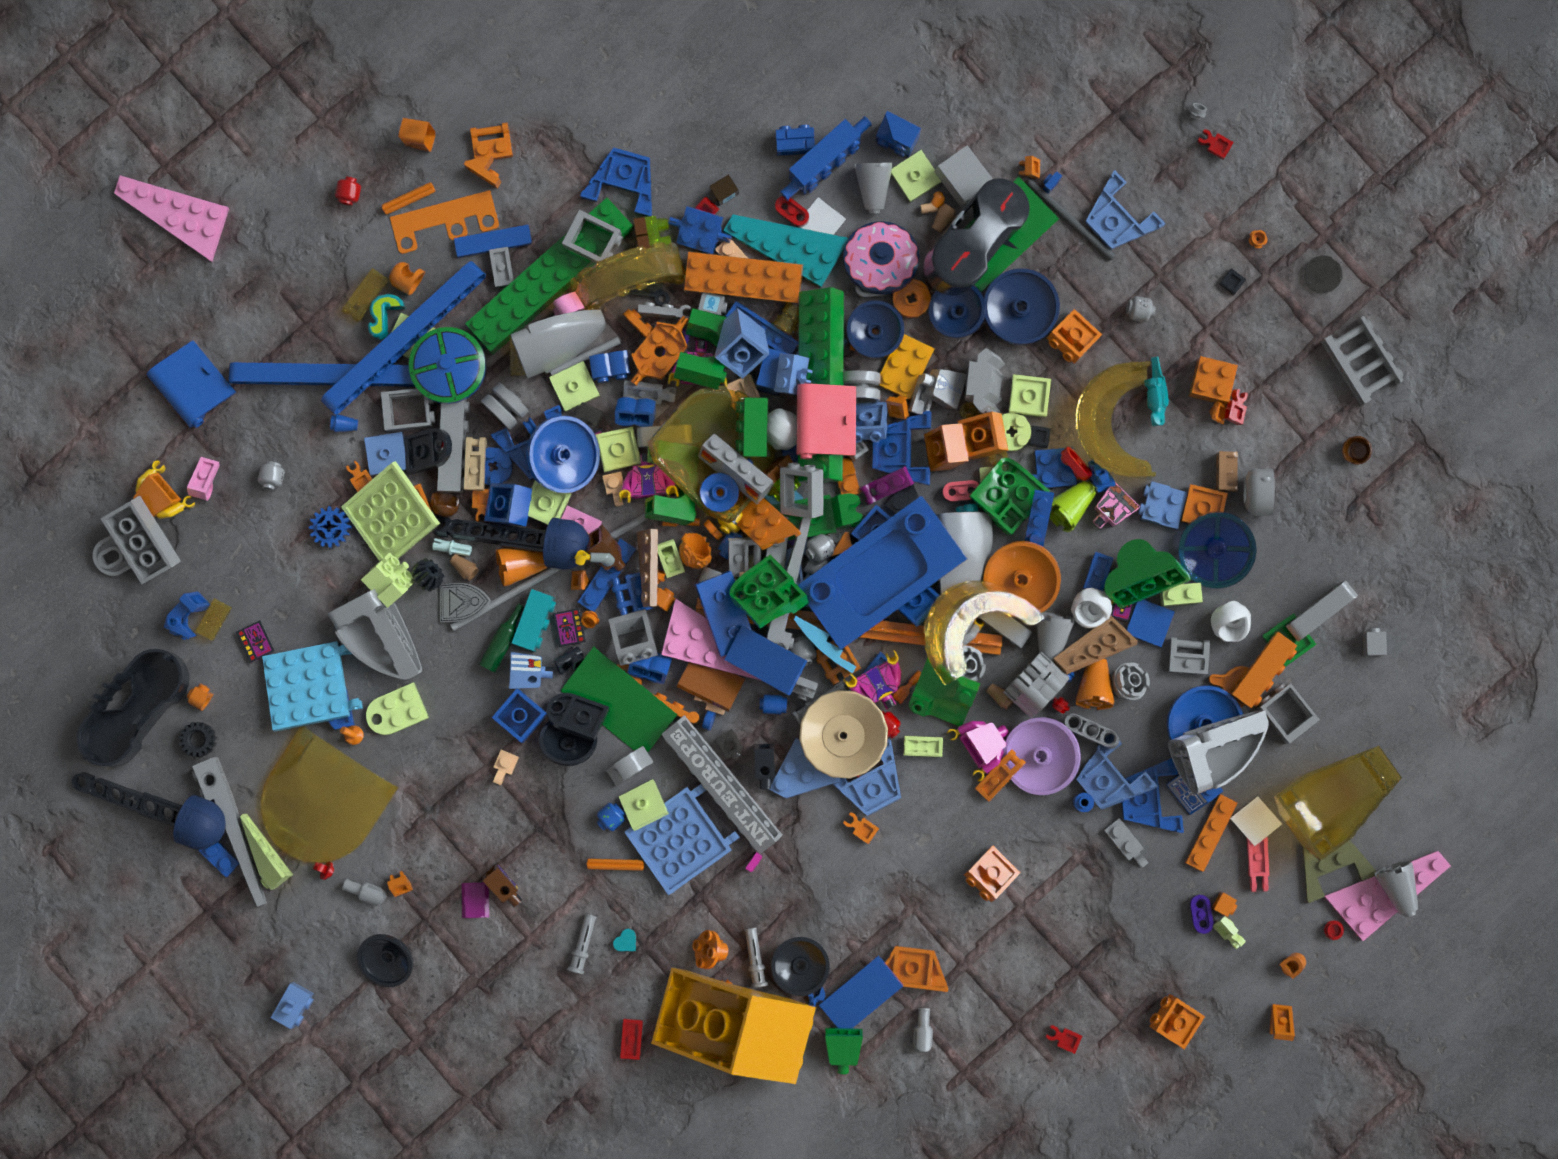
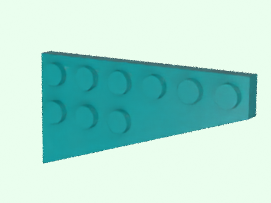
M734 214L723 230L724 233L732 235L736 240L773 261L802 264V277L822 288L849 239L847 237Z

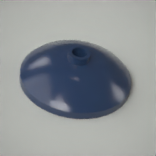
M975 286L967 292L956 296L945 295L936 291L929 304V316L933 326L941 334L950 338H963L971 335L981 326L986 314L984 297ZM958 309H962L961 315L956 314Z
M868 301L859 305L850 315L847 323V336L852 347L860 354L870 358H881L893 353L901 344L904 336V322L898 310L892 305L883 301ZM874 328L879 330V333L876 335L872 333Z

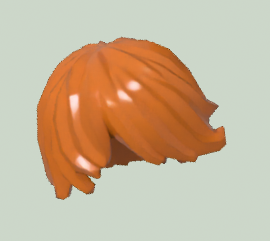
M685 533L681 538L682 542L679 546V556L682 562L692 569H702L708 566L712 556L710 553L711 547H709L708 542H705L706 537H702L701 534Z

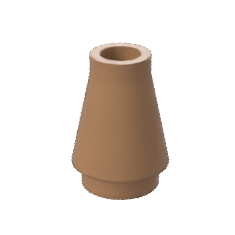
M944 203L938 210L932 228L941 233L956 217L957 211Z
M455 554L450 560V564L454 566L463 579L470 581L479 571L475 563L460 557L458 554Z
M992 683L986 693L994 699L1001 709L1005 708L1008 710L1013 701L1003 693L1005 689Z

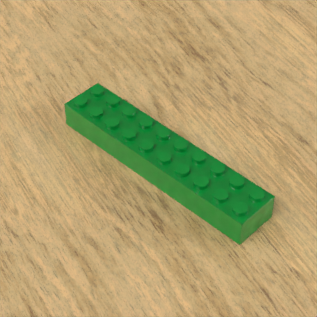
M608 198L604 199L589 213V215L620 229L623 239L634 230L629 220ZM586 221L574 244L601 257L613 234ZM566 234L465 323L492 355L512 339L510 334L526 327L596 264L564 248L562 242Z
M832 287L799 292V356L809 358L808 369L812 370V373H807L806 380H810V384L843 386L844 291ZM816 454L812 456V459H801L800 455H798L800 466L815 465V468L823 469V483L843 481V455ZM798 475V481L808 483V477Z

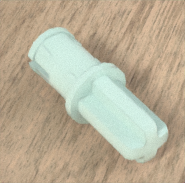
M435 538L433 542L434 551L447 552L449 555L470 556L472 552V546L455 543V540L445 541Z

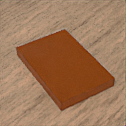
M689 662L677 687L729 712L745 679L733 673Z

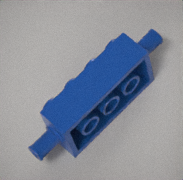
M864 116L854 126L844 119L789 169V179L792 182L780 191L781 195L788 201L798 190L804 195L807 192L811 193L814 191L821 179L826 180L832 174V169L842 166L849 154L854 155L860 149L861 134L872 126L869 119Z

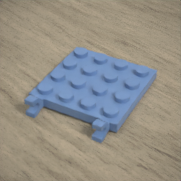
M702 784L692 791L686 787L665 802L668 815L636 831L632 827L624 831L668 895L732 851L729 845L740 838L735 831L724 839L701 807L696 797L706 791Z

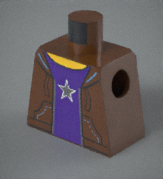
M498 862L483 874V882L502 903L508 900L515 907L522 901V898L516 893L518 886ZM507 886L509 889L504 891L501 887Z

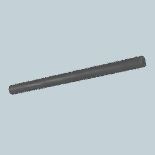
M1032 179L1028 182L1027 186L1110 261L1116 256Z

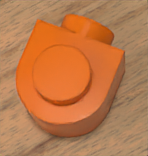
M657 587V606L668 612L675 601L674 593L667 588L662 590Z
M200 683L198 687L192 688L187 695L188 703L203 711L214 694L209 692V687Z
M1295 952L1286 957L1280 963V966L1285 975L1294 979L1306 967V959L1302 954Z

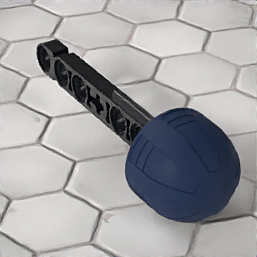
M436 517L439 523L444 524V527L440 530H432L434 535L441 537L451 536L454 539L543 552L545 566L557 569H572L579 566L575 563L576 553L579 550L587 552V544L589 542L588 533L582 525L572 520L552 518L545 531ZM455 526H462L460 532L455 533L452 531ZM474 528L481 529L478 535H472L471 531ZM512 533L518 535L513 541L507 539ZM529 536L536 537L533 543L526 542Z
M86 772L76 774L72 778V786L80 792L90 793L94 797L136 811L139 815L174 827V841L186 847L206 849L216 844L225 832L226 821L221 808L214 802L199 796L192 795L183 805L103 778L95 779L94 775ZM79 777L85 779L86 784L84 787L78 783ZM96 783L102 785L103 791L101 793L96 791ZM113 789H117L120 792L119 799L113 797ZM134 796V800L136 801V803L133 804V800L128 798ZM148 801L154 804V811L148 810ZM165 808L171 810L172 816L170 818L165 816Z

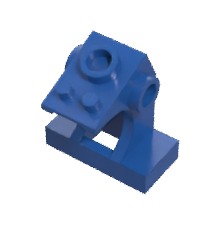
M199 592L185 593L179 598L180 602L167 615L164 628L169 629V633L176 636L182 635L181 639L184 640L197 636L188 626V616L190 613L205 611L211 606Z

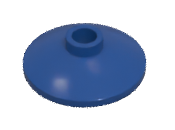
M716 473L704 480L700 489V496L707 508L712 511L723 512L735 505L738 500L739 489L732 477L727 474ZM718 489H722L724 491V494L722 496H718Z

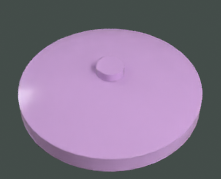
M1038 717L1026 720L1016 726L1006 739L1003 758L1013 749L1016 752V756L1026 762L1011 780L1020 789L1035 795L1056 793L1068 786L1079 770L1081 753L1077 739L1067 726L1055 719ZM1011 760L1007 763L1011 769L1015 766Z

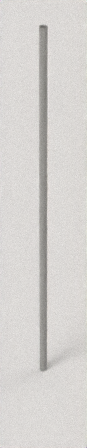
M767 442V451H769L773 446ZM743 456V457H744L745 459L750 458V460H753V459H755V458L758 457V456ZM705 479L696 483V492L701 489ZM644 513L612 531L610 535L615 539L647 521L648 518H645ZM548 568L492 600L478 616L467 621L454 622L450 624L453 631L459 629L561 569Z

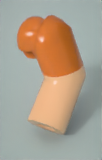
M935 192L930 203L920 205L922 214L937 212L945 202V196L942 192Z

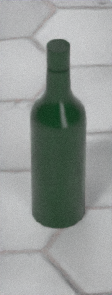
M517 603L510 618L499 625L479 665L496 673L516 633V622L524 606Z

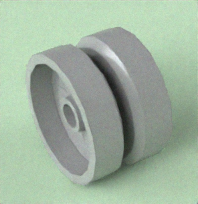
M873 371L843 372V386H856V403L880 402V390L874 388L880 385V373Z
M498 382L493 388V392L499 400L497 401L492 395L487 394L481 402L509 430H512L517 425V420L511 413H515L519 418H524L529 410L510 389L508 390L503 384Z

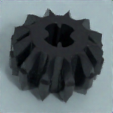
M424 558L414 565L411 575L414 577L413 581L417 583V586H421L423 591L426 589L429 592L435 590L441 585L444 578L443 569L439 568L438 564H435L432 559Z

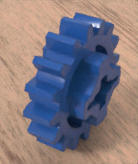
M328 506L327 511L320 508V514L314 513L316 519H310L314 523L313 526H309V529L314 531L310 536L317 537L314 541L316 543L322 541V547H325L326 544H328L329 548H333V544L340 547V541L346 542L345 535L350 536V533L347 532V529L352 528V526L347 525L350 519L344 518L345 512L339 514L340 509L337 507L334 511L330 506ZM334 515L339 517L342 523H337ZM323 517H325V520L322 523H319L320 520ZM330 523L333 526H336L334 528H331L330 531L325 529L326 527L330 526ZM319 532H324L326 539H323ZM338 532H341V534L337 538H335Z

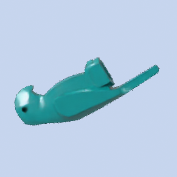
M1158 356L1151 358L1152 378L1144 380V386L1148 389L1147 406L1152 411L1151 425L1153 427L1164 425L1165 411L1169 404L1166 381L1162 375Z

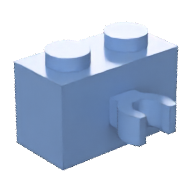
M780 353L774 392L797 395L798 384H810L811 381L806 380L807 373H812V370L808 369L809 358L795 354Z
M295 982L290 983L271 1018L289 1029H293L295 1026L299 1027L304 1018L302 1016L304 1010H308L314 999H312L314 993Z

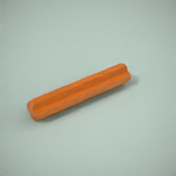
M429 182L382 204V209L385 214L392 213L434 193L435 188Z
M588 859L587 869L644 870V861Z

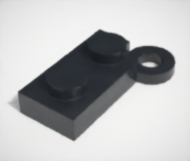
M626 275L625 296L655 298V302L659 306L668 304L670 301L669 294L663 291L664 279ZM664 295L666 300L660 302L659 296Z

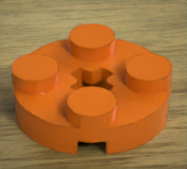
M913 279L906 287L893 293V306L904 317L918 318L929 308L931 301L930 292L927 286L919 280ZM914 294L917 301L909 303L906 298L907 295L911 296Z

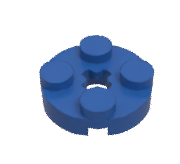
M486 448L485 484L490 486V483H505L513 471L511 458L500 448ZM497 462L498 470L489 471V464Z

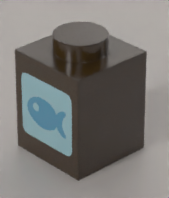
M729 174L709 186L711 192L708 194L714 203L717 202L719 206L739 195V190Z

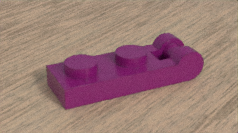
M905 466L860 487L859 490L861 493H864L866 504L870 505L911 486L914 482ZM872 488H874L877 493L874 496L870 490Z

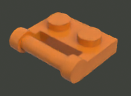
M508 122L493 127L470 128L475 159L486 156H493L494 160L513 157ZM497 133L504 134V138L478 141V136Z

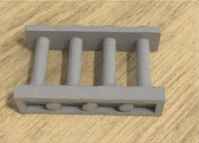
M1364 316L1357 320L1359 326L1336 339L1330 335L1321 341L1360 406L1371 401V393L1391 381H1394L1396 385L1404 381L1402 371L1392 362L1393 357L1391 353L1384 349L1381 337L1374 333L1371 321ZM1363 332L1369 342L1351 353L1343 355L1340 345ZM1373 348L1379 358L1358 371H1353L1350 361ZM1384 365L1389 374L1372 385L1363 387L1360 382L1361 377Z

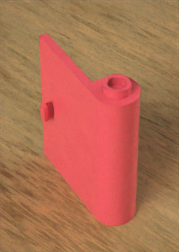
M797 385V455H800L801 459H812V456L816 454L856 455V386Z

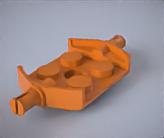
M682 316L677 324L674 325L657 322L655 328L635 353L631 354L638 369L637 374L631 380L634 385L637 386L643 377L662 380L678 360L680 352H684L687 349L688 345L682 334V328L689 321L685 316ZM658 347H663L666 352L664 356L658 357L655 355V350Z

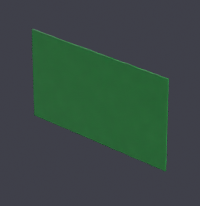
M1020 177L1014 183L1025 192L1029 201L1030 211L1026 222L1009 239L1018 249L1002 244L987 263L988 270L975 284L981 292L1059 220ZM973 219L964 229H969L975 220Z
M595 647L591 649L561 689L563 693H572L609 706V712L603 726L634 751L643 746L648 753L661 737V734L678 715Z

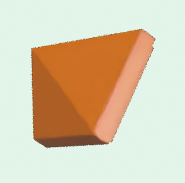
M1216 401L1209 411L1211 419L1224 424L1227 405Z
M572 571L571 590H585L589 582L586 571Z

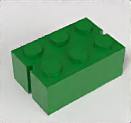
M739 397V401H736L735 406L736 413H739V418L735 422V431L738 432V440H735V451H738L742 456L767 457L768 398Z

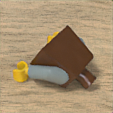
M603 525L588 533L587 552L579 550L575 556V563L578 565H584L586 560H590V562H598L605 570L613 567L618 572L626 565L622 560L621 547Z

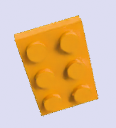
M904 334L899 347L889 355L880 373V385L878 386L897 395L907 396V400L910 401L918 377L923 374L935 348Z

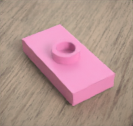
M568 505L561 518L579 523L588 533H591L602 524V521Z

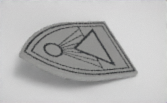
M441 584L440 622L470 620L482 613L491 600L481 589L471 584Z

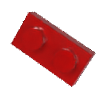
M623 1019L620 1058L640 1060L643 1020Z

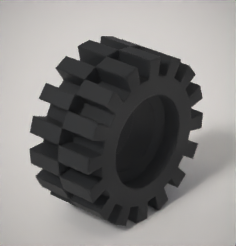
M192 722L190 725H186L184 730H181L180 733L182 734L179 736L181 742L179 745L182 746L183 752H186L187 755L203 757L214 750L213 746H216L215 740H217V736L214 735L215 731L211 729L210 725L202 722ZM196 732H201L205 737V742L200 747H195L191 743V737Z

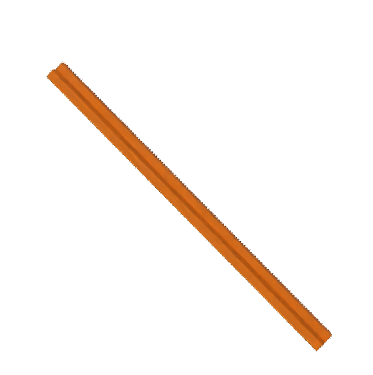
M698 598L696 612L706 618L701 601ZM798 610L794 614L791 612L788 615L787 629L801 630L794 620L795 616H798L827 632L814 612ZM747 615L748 620H749V623H750V624H755V623L751 620V618ZM881 621L859 637L937 647L939 641L932 638L933 634L929 632L928 626L919 625L916 627L913 624ZM978 633L975 639L965 646L974 647L981 653L1000 655L1002 636ZM950 646L949 649L957 650L958 648Z

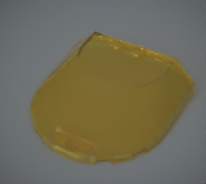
M719 386L718 390L713 388L700 389L687 397L648 440L647 444L652 461L708 516L731 523L739 516L751 499L739 490L738 500L729 510L716 512L707 508L702 502L700 489L704 480L717 472L698 456L702 445L713 434H716L735 450V440H738L735 422L739 418V413H736L735 409L736 401H739V397L749 396L739 390L733 391L727 389L726 386ZM767 442V457H743L745 459L750 458L753 465L763 472L774 461L777 450ZM718 489V496H722L724 494V491L722 489Z
M300 726L265 782L261 797L262 819L271 839L288 855L313 863L334 861L352 853L364 842L399 787L350 758L314 734L306 726Z

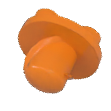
M705 930L698 939L693 941L692 948L695 951L696 966L698 968L711 969L717 962L720 963V961L727 958L728 946L723 940H720L719 935L715 931Z

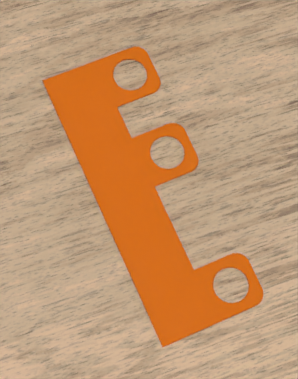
M490 190L390 217L397 247L402 254L417 249L414 231L445 223L449 238L454 240V238L467 236L468 231L464 218L477 215L480 229L483 232L499 227ZM486 215L494 218V224L491 227H485L482 223V219ZM454 224L462 225V234L458 236L453 235L451 227ZM405 237H409L413 241V245L409 249H404L401 246V240Z

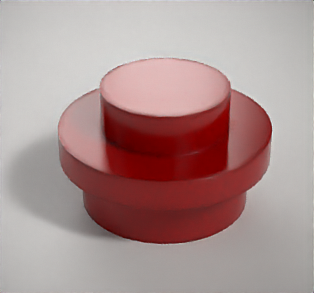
M1054 697L1052 707L1062 714L1070 710L1067 700L1062 697Z
M1331 920L1325 924L1324 933L1327 938L1337 940L1342 937L1344 928L1340 922Z

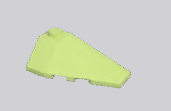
M242 814L240 818L258 873L262 878L260 881L266 889H276L293 874L248 814Z

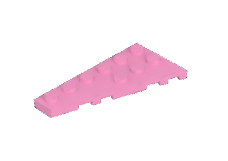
M124 176L119 177L114 194L208 260L213 261L229 211L228 207Z
M675 599L661 655L760 680L724 660L726 655L720 657L707 619Z
M1439 851L1412 861L1417 895L1451 866ZM1376 876L1325 895V899L1361 941L1368 938L1398 912L1377 881Z

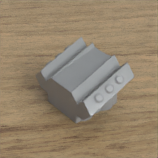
M987 348L978 354L977 361H969L966 373L964 402H973L983 414L988 412L1000 413L996 404L1002 400L1000 390L1004 376L999 369L1005 363L997 354Z

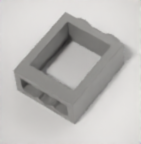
M579 210L562 245L564 248L605 268L606 264L611 263L614 256L612 252L615 246L619 247L623 237L621 236L620 229ZM586 221L613 234L601 257L574 244Z
M417 388L381 392L385 431L391 433L433 428L435 413L431 411V404L434 401L424 396L426 422L394 425L392 399L424 395Z
M788 463L787 467L780 468L781 514L815 518L823 515V469H817L815 465H804L802 467L799 463ZM794 475L808 477V505L794 503Z
M646 609L608 619L620 665L630 664L658 655ZM643 628L646 629L647 642L621 649L619 635Z
M1282 683L1275 689L1276 693L1271 697L1269 695L1265 696L1260 702L1261 705L1257 708L1266 711L1270 725L1285 744H1290L1320 719L1291 683L1286 685ZM1286 692H1288L1307 716L1305 720L1287 734L1266 709Z

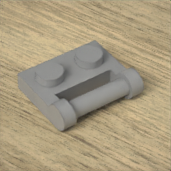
M749 537L728 538L729 571H732L733 577H739V572H746L751 569L748 568L749 545H753L754 566L761 561V548Z
M1171 637L1168 672L1207 675L1210 640H1203L1202 642L1177 640L1176 637ZM1177 647L1202 649V655L1177 653Z

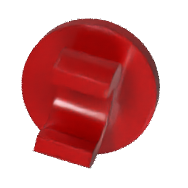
M330 861L326 862L325 865L315 862L313 867L314 870L320 872V879L322 880L330 878L334 872L333 863Z

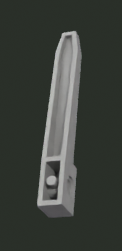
M802 517L799 526L801 534L795 538L786 571L794 578L795 583L811 521L810 518ZM789 613L772 620L769 623L766 634L767 639L787 650L792 649L794 638L791 637L792 633L785 632Z
M213 757L192 766L194 769L192 775L201 787L199 789L201 797L215 801L224 813L225 829L257 907L266 904L267 901L252 852L219 758ZM209 775H212L215 779L214 784L211 786L207 784V777Z

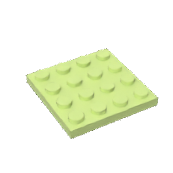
M396 461L388 465L341 506L379 561L389 552L392 556L399 559L440 524Z

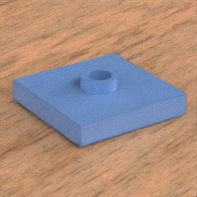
M403 432L364 438L370 476L378 475L395 461L402 471L406 470Z

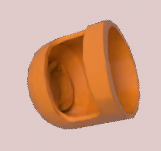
M399 262L392 268L389 281L393 287L407 295H411L422 281L426 272L418 269L413 273L409 269L408 263Z

